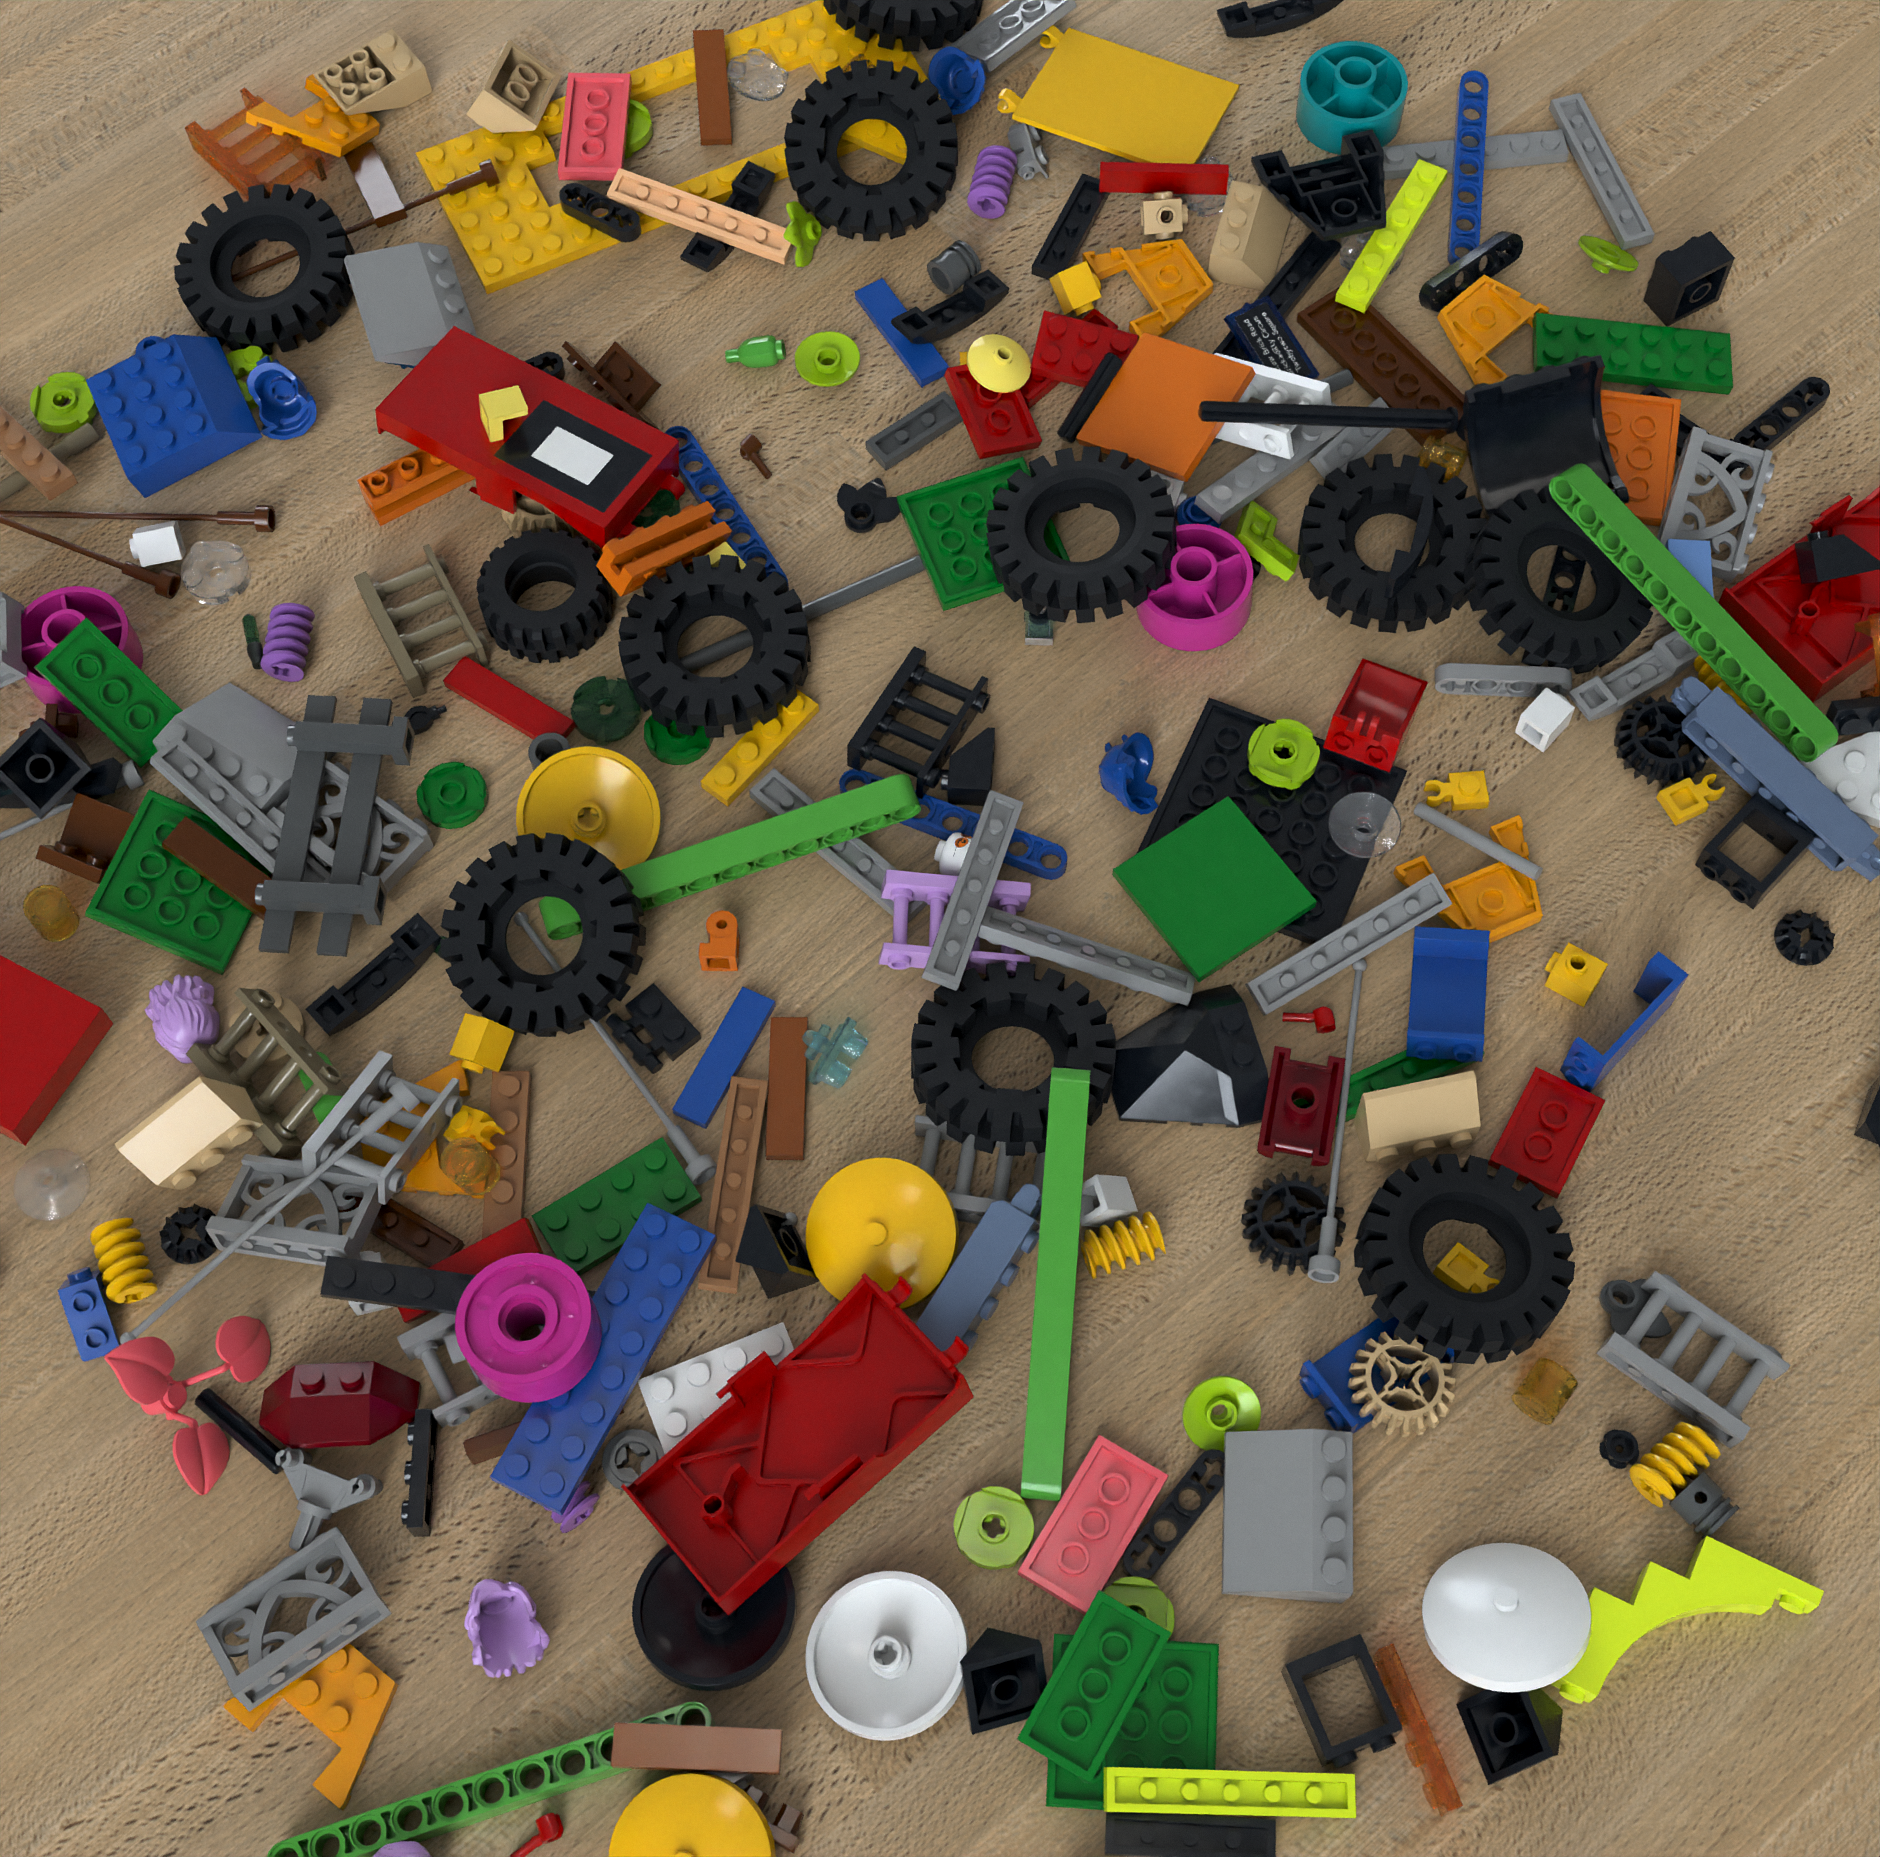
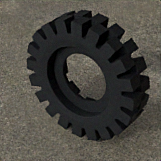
M824 0L823 5L829 15L836 14V23L845 31L856 26L854 37L868 43L875 34H879L878 47L893 50L895 40L901 39L903 51L919 52L921 39L928 50L943 47L944 38L952 44L963 36L964 30L970 31L976 24L977 16H980L983 0Z
M866 60L850 62L852 71L843 73L839 65L825 72L826 82L821 84L815 79L805 89L806 99L804 101L799 98L797 99L791 110L792 122H787L784 136L786 144L784 152L788 175L793 191L797 192L800 204L807 213L812 211L816 220L827 230L833 225L837 227L838 235L853 239L855 233L863 234L864 241H880L881 233H889L890 239L906 235L905 227L911 224L915 230L929 221L928 213L931 210L937 213L945 203V193L947 190H952L956 178V166H958L956 124L952 122V111L945 98L939 99L938 89L928 79L921 83L918 79V72L906 66H903L900 72L894 71L893 62L877 60L876 68H867ZM865 119L886 121L895 126L905 140L907 147L905 163L899 173L887 182L877 185L858 183L848 177L839 165L837 158L839 140L843 133L858 121Z
M264 184L248 187L249 201L243 202L238 191L223 196L228 208L224 213L214 203L202 211L201 214L207 226L195 221L191 223L185 232L190 243L179 244L176 258L181 265H175L174 271L175 280L179 285V288H177L178 292L203 332L206 331L209 337H216L221 346L226 342L231 351L246 349L250 345L258 346L262 349L263 353L272 355L273 342H277L283 353L298 348L296 334L301 332L307 342L310 343L322 335L316 324L319 320L331 327L341 317L335 304L347 307L353 296L349 286L351 282L344 259L348 255L355 254L337 215L334 214L332 208L324 200L320 199L317 201L313 193L299 188L294 194L290 185L274 184L270 196ZM267 239L268 242L285 241L291 244L298 252L300 265L295 279L288 287L277 294L267 297L249 296L237 289L232 280V267L238 255L241 257L257 246L255 242Z
M1084 446L1081 461H1075L1072 448L1055 451L1057 465L1053 467L1044 455L1030 461L1031 476L1018 469L1007 479L1009 490L1000 488L992 500L994 510L988 511L986 522L988 533L986 535L993 570L999 584L1003 583L1005 593L1014 602L1022 598L1023 609L1037 616L1046 606L1049 620L1065 623L1069 611L1075 610L1077 623L1095 622L1094 608L1102 607L1106 619L1123 614L1121 600L1125 599L1135 608L1148 599L1147 587L1157 591L1166 579L1165 569L1171 570V561L1175 556V546H1177L1174 506L1171 494L1167 495L1166 484L1157 474L1151 477L1150 466L1139 459H1136L1129 466L1128 454L1114 449L1111 450L1107 459L1102 461L1101 447ZM1080 503L1093 504V507L1110 511L1118 521L1119 536L1114 546L1101 557L1085 562H1072L1057 557L1046 546L1044 541L1045 527L1051 517L1058 511L1062 513L1079 508Z
M1392 454L1374 455L1373 465L1369 468L1364 457L1348 462L1346 474L1337 467L1325 476L1324 486L1318 484L1309 497L1308 505H1305L1298 539V555H1301L1299 567L1303 579L1310 578L1309 590L1316 599L1320 600L1328 596L1326 609L1339 618L1347 610L1352 611L1350 624L1367 629L1371 618L1378 619V632L1396 633L1399 621H1404L1407 632L1421 630L1425 628L1427 617L1436 625L1450 617L1452 607L1458 611L1468 601L1467 595L1475 587L1465 585L1464 569L1470 563L1465 558L1469 545L1476 539L1474 536L1487 522V519L1480 518L1483 508L1475 495L1465 498L1468 486L1460 478L1455 476L1447 483L1443 482L1446 468L1431 462L1426 469L1433 494V517L1428 535L1429 553L1426 560L1416 569L1408 583L1392 598L1384 597L1390 572L1375 571L1360 559L1355 548V535L1365 521L1381 514H1398L1408 517L1417 523L1419 516L1406 513V508L1420 458L1403 454L1401 467L1393 466Z
M1543 486L1537 494L1534 488L1519 492L1513 500L1509 498L1492 514L1474 536L1476 539L1469 545L1465 559L1470 561V563L1464 569V582L1467 586L1475 587L1467 595L1472 611L1486 609L1487 613L1479 621V624L1488 636L1500 629L1505 633L1497 645L1510 656L1520 646L1524 648L1525 651L1521 662L1526 665L1541 666L1548 660V667H1561L1568 670L1573 667L1575 674L1591 672L1597 665L1601 668L1613 661L1641 634V631L1648 625L1654 613L1649 610L1653 605L1554 501L1550 494L1549 486ZM1549 545L1563 546L1567 552L1580 561L1585 559L1592 569L1590 573L1596 585L1595 597L1588 607L1577 612H1563L1549 607L1536 596L1527 576L1529 559L1536 550Z
M709 555L693 557L694 570L690 572L685 570L681 561L666 567L667 581L663 582L656 575L647 580L642 585L645 597L637 594L633 595L626 606L629 617H622L618 632L621 641H618L620 658L629 689L633 691L635 701L644 712L651 709L653 720L666 728L674 720L678 733L695 736L698 726H704L706 738L724 737V725L730 724L733 725L736 735L752 731L751 718L755 716L763 725L778 716L776 704L779 703L787 708L797 697L796 685H804L808 675L807 662H811V645L806 614L802 609V602L795 590L788 591L787 581L775 571L767 577L765 565L749 559L744 569H740L738 556L721 555L719 567H711ZM726 616L733 618L746 626L752 635L753 651L751 657L741 669L732 675L723 678L700 677L688 671L678 657V642L683 632L691 624L705 617Z
M534 833L516 836V845L511 846L503 841L488 849L492 858L487 862L477 858L465 870L471 876L466 885L459 881L456 882L449 895L451 899L456 901L454 910L444 909L441 927L449 931V938L440 940L442 958L451 962V967L447 968L446 972L452 985L462 990L461 998L472 1009L482 1013L483 1017L524 1035L531 1033L538 1037H556V1031L571 1034L585 1029L584 1021L588 1019L598 1022L611 1012L607 1004L613 998L621 1002L630 990L631 986L626 984L625 981L629 974L638 975L643 958L637 954L638 946H646V927L639 922V917L644 916L640 898L632 893L631 889L634 886L626 875L613 862L590 845L578 839L571 841L564 835L546 833L545 838H540ZM545 896L557 897L568 902L580 917L583 928L580 949L575 958L558 972L548 975L528 973L515 964L508 952L506 934L509 922L515 912L526 902Z
M1005 962L986 964L985 979H981L975 968L964 971L956 991L941 985L934 991V1002L925 1001L918 1013V1024L914 1023L911 1038V1079H914L913 1089L919 1104L926 1103V1115L936 1126L947 1121L946 1135L962 1144L972 1134L975 1136L974 1149L993 1154L997 1141L1005 1142L1006 1156H1025L1026 1142L1032 1141L1038 1154L1045 1152L1051 1073L1037 1087L1022 1091L993 1088L977 1075L973 1067L972 1052L977 1042L985 1034L1002 1027H1022L1039 1034L1052 1049L1054 1055L1053 1067L1090 1070L1087 1124L1092 1126L1102 1114L1103 1103H1108L1112 1091L1117 1049H1115L1116 1037L1112 1023L1106 1024L1107 1012L1099 1000L1089 1003L1090 991L1078 981L1073 982L1064 989L1065 974L1048 968L1042 979L1039 980L1035 978L1036 964L1017 962L1015 976L1007 975Z
M1438 1154L1432 1166L1428 1159L1423 1157L1409 1162L1405 1172L1400 1168L1397 1169L1386 1179L1382 1188L1379 1187L1360 1222L1355 1238L1359 1240L1354 1249L1355 1267L1363 1268L1358 1277V1282L1364 1296L1377 1294V1298L1371 1308L1383 1323L1393 1317L1400 1321L1394 1334L1409 1345L1419 1334L1426 1338L1422 1352L1442 1359L1446 1350L1451 1348L1454 1349L1455 1363L1475 1364L1481 1353H1483L1487 1364L1504 1361L1511 1350L1517 1356L1529 1349L1537 1337L1540 1339L1564 1306L1571 1291L1568 1287L1574 1280L1575 1262L1568 1261L1569 1256L1573 1252L1569 1233H1556L1563 1220L1554 1206L1542 1210L1537 1208L1544 1194L1531 1182L1520 1191L1512 1187L1518 1173L1501 1165L1493 1177L1487 1174L1488 1159L1469 1155L1464 1166L1460 1167L1457 1154ZM1451 1219L1473 1225L1476 1223L1488 1230L1487 1233L1504 1251L1506 1259L1504 1277L1497 1286L1481 1293H1464L1446 1286L1432 1274L1424 1258L1423 1243L1428 1231L1436 1224Z

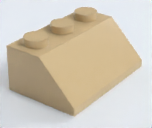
M508 39L490 66L466 115L492 133L534 131L544 114L561 75Z
M1232 180L1210 253L1208 269L1210 280L1263 291L1275 277L1291 220V213L1263 186Z
M1474 1070L1363 1093L1353 1122L1365 1162L1377 1160L1379 1164H1385L1397 1160L1400 1155L1414 1153L1415 1156H1424L1434 1152L1438 1147L1450 1145L1451 1148H1462L1471 1144L1481 1127Z
M198 1076L116 1142L115 1146L120 1153L157 1186L182 1190L191 1186L196 1181V1177L207 1168L219 1164L224 1159V1155L236 1145L248 1141L252 1137V1133L263 1125V1122L245 1088Z

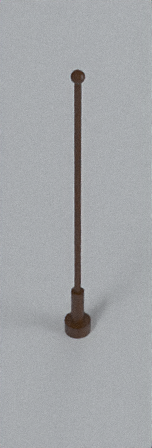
M488 159L478 163L480 170L447 183L446 188L404 204L405 210H410L449 193L450 196H453L486 182L488 188L499 184L500 181L491 160ZM370 218L344 230L349 235L376 223L373 218ZM295 249L232 275V280L235 282L296 257L298 252Z
M257 505L255 512L218 511L217 514L0 510V516L217 521L218 525H255L257 532H273L276 521L272 505Z
M0 516V523L121 569L122 574L155 586V593L160 596L172 599L179 590L181 576L176 572L164 569L157 573L128 561L122 563Z

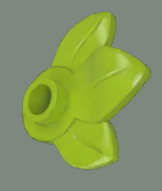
M792 201L786 204L791 221L783 236L788 242L797 247L795 253L796 267H805L812 260L813 249L819 242L822 228L819 221L812 214H807L799 202Z

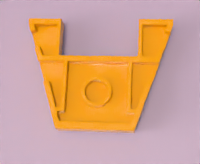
M314 74L306 78L305 89L320 97L321 101L293 117L288 116L265 101L248 110L246 114V123L257 127L258 122L272 127V133L282 137L288 133L302 138V144L337 157L344 156L377 136L380 128V123L369 112L346 115L314 77Z
M1182 239L1141 244L1140 249L1126 251L1122 247L1110 248V253L1095 255V251H1088L1083 253L1082 262L1087 261L1091 273L1096 274L1099 281L1126 270L1142 292L1154 312L1129 322V331L1132 334L1139 335L1138 340L1144 332L1162 337L1213 292V282Z
M1486 275L1481 276L1440 310L1437 316L1439 323L1475 385L1504 381L1508 376L1487 356L1525 324H1529L1533 328L1532 321L1536 313L1552 314L1548 312L1549 307L1541 303L1534 305L1520 298L1521 293Z
M1520 815L1490 827L1488 834L1494 842L1529 860V850L1527 842L1525 843L1523 822ZM1422 855L1396 866L1393 874L1408 888L1432 873L1435 874L1426 857ZM1500 861L1442 885L1452 905L1437 913L1453 929L1490 931L1489 944L1539 923L1543 916L1535 880Z
M458 1060L415 1083L441 1093L453 1077L459 1079V1096L470 1095L467 1071L461 1067L463 1060ZM389 1097V1098H387V1099H385V1100H383V1101H381V1102L385 1103V1102H387L391 1097ZM420 1102L409 1113L423 1117L431 1105ZM365 1117L360 1124H362L368 1117ZM387 1121L376 1132L404 1142L412 1130ZM436 1136L407 1175L405 1185L401 1191L417 1193V1190L438 1192L439 1195L454 1196V1194L471 1195L472 1198L482 1199L485 1194L482 1167L478 1161L442 1169ZM361 1143L363 1159L385 1167L394 1156L388 1152Z
M348 1643L250 1712L236 1697L228 1700L223 1707L252 1732L257 1729L282 1698L298 1710L341 1748V1751L312 1785L343 1811L349 1803L351 1790L357 1776L361 1775L366 1763L365 1758L374 1736L378 1735L399 1685Z

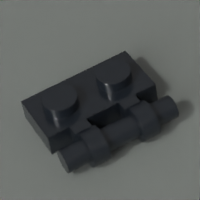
M654 983L625 1005L627 1012L632 1018L623 1021L617 1013H613L605 1021L613 1030L612 1036L620 1044L624 1043L634 1053L632 1058L640 1066H645L652 1074L657 1073L663 1067V1063L657 1058L662 1052H665L674 1061L701 1040L700 1032ZM644 1029L653 1040L644 1044L636 1034Z

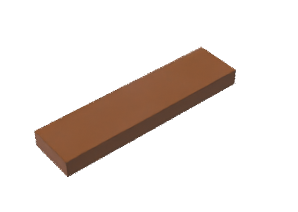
M724 29L693 30L701 146L732 145Z
M771 1017L766 1160H804L808 1017Z
M615 1722L611 1767L780 1775L783 1731L782 1729Z

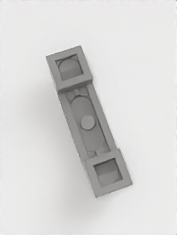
M1675 630L1657 640L1653 648L1601 679L1598 675L1569 691L1568 696L1588 721L1596 720L1619 711L1655 691L1693 664L1699 654Z

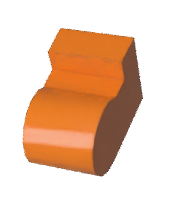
M716 911L708 917L706 922L709 943H700L699 945L701 970L738 971L740 934L737 919L729 911Z

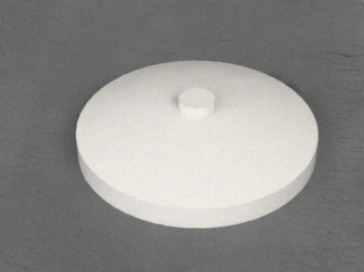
M1491 1543L1472 1547L1456 1554L1434 1573L1423 1597V1628L1426 1640L1433 1654L1455 1676L1484 1689L1499 1692H1523L1547 1686L1561 1679L1577 1665L1589 1643L1591 1609L1583 1585L1576 1575L1557 1558L1526 1545Z
M881 1571L861 1576L836 1591L821 1608L813 1622L807 1640L805 1656L806 1672L811 1690L827 1715L842 1728L857 1736L879 1741L898 1740L913 1736L940 1720L958 1698L963 1688L960 1661L970 1650L967 1629L959 1611L949 1597L935 1584L925 1578L901 1571Z

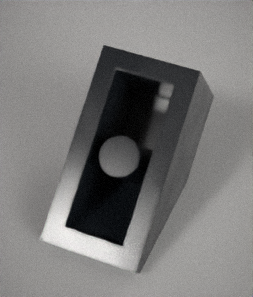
M1829 530L1807 534L1808 541L1795 543L1801 584L1817 583L1880 569V561L1844 534L1829 536Z
M988 727L950 756L949 769H942L941 790L947 791L948 803L984 806L987 795L992 789L995 728Z

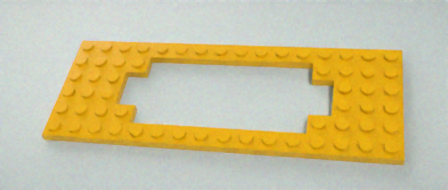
M824 0L814 1L724 36L727 69L770 53L782 74L811 64L822 84L827 81L825 72L839 65L843 73L852 71L850 62L866 60L867 68H876L877 60L893 62L894 71L900 72L903 66H906L918 72V79L921 83L928 79L911 51H903L901 39H896L893 50L878 47L879 34H875L868 43L854 37L856 26L845 31L836 23V14L829 15L823 5ZM694 47L627 72L631 74L632 80L630 99L643 102L695 82ZM566 96L548 103L534 131L492 133L485 127L416 152L417 161L433 192L446 188V184L480 170L478 163L490 159L500 181L499 184L488 188L486 182L453 196H450L449 193L437 198L487 295L621 243V241L569 216L562 210L561 203L549 207L530 170L556 161L555 153L547 138L562 133ZM840 138L837 147V158L863 147ZM782 143L672 187L718 204L726 202L733 193L731 184L748 161L775 173L774 182L789 177L784 152L786 144ZM609 211L597 215L596 217L605 216ZM635 211L640 218L641 234L669 224L668 222Z

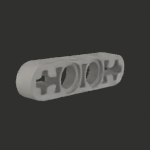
M1446 663L1435 669V689L1444 694L1537 698L1546 687L1564 697L1572 690V673L1570 670L1561 667Z

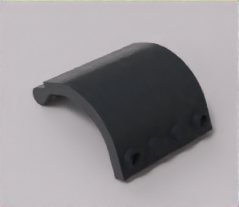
M1601 355L1593 357L1581 356L1574 359L1571 363L1560 366L1548 365L1534 373L1523 376L1521 374H1514L1504 379V381L1493 384L1481 383L1465 391L1463 423L1466 447L1476 491L1487 521L1498 507L1509 498L1513 500L1519 492L1534 488L1537 494L1543 486H1549L1551 479L1579 463L1590 467L1624 504L1629 503L1628 490L1617 473L1603 423L1601 382L1605 365Z

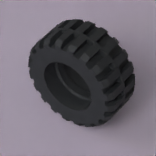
M541 528V532L532 533V530L524 531L521 537L515 539L512 536L505 540L504 546L501 549L497 546L489 554L491 561L486 560L480 569L481 576L477 579L478 602L490 636L495 638L496 644L502 650H509L511 656L518 659H523L526 656L529 662L541 663V660H549V663L560 662L559 658L568 656L571 659L578 656V651L582 648L585 650L591 648L595 644L594 638L602 637L607 630L606 623L611 621L613 614L611 586L596 567L601 557L595 547L589 546L588 541L582 537L576 536L572 538L571 532L564 530L554 533L551 528ZM558 581L575 588L572 595L564 603L549 610L533 611L516 604L520 596L527 589L542 582Z

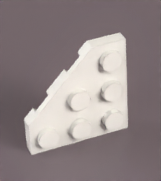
M1880 731L1868 732L1831 747L1812 762L1799 760L1831 792L1837 794L1843 803L1858 817L1864 819L1869 825L1880 828Z

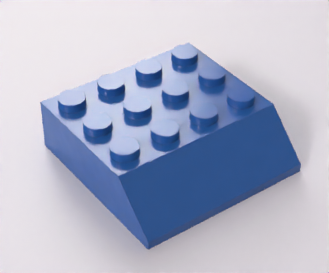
M173 334L86 380L126 477L144 498L263 437L223 348L216 337Z

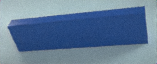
M883 278L855 291V299L921 387L944 376L949 366L932 343L912 344L891 324L894 317L907 310Z
M742 986L672 1109L673 1114L707 1129L729 1090L731 1076H737L776 1007L774 1000Z

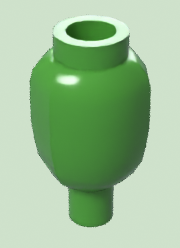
M772 335L756 336L743 341L738 349L725 350V357L727 363L740 362L749 368L770 367L776 365L779 360L786 359V348L783 339L776 340Z

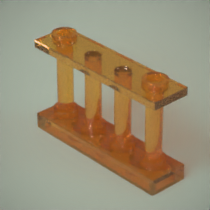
M245 87L240 90L245 108L214 129L204 130L195 121L184 127L193 150L247 201H249L248 187L264 184L271 196L274 184L288 185L309 170L321 181L327 179L323 167L325 160L318 149H311L309 146L302 144V140L298 136L288 133L282 137L272 133V127L259 123L262 125L230 148L227 146L223 148L218 141L246 123L248 110L264 102L259 95H252ZM271 135L280 142L279 145L249 165H241L237 161V158ZM289 153H292L299 160L268 183L265 181L260 183L256 179L258 174Z

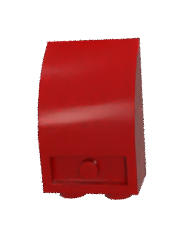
M1362 658L1333 714L1323 748L1390 772L1412 725L1428 682Z

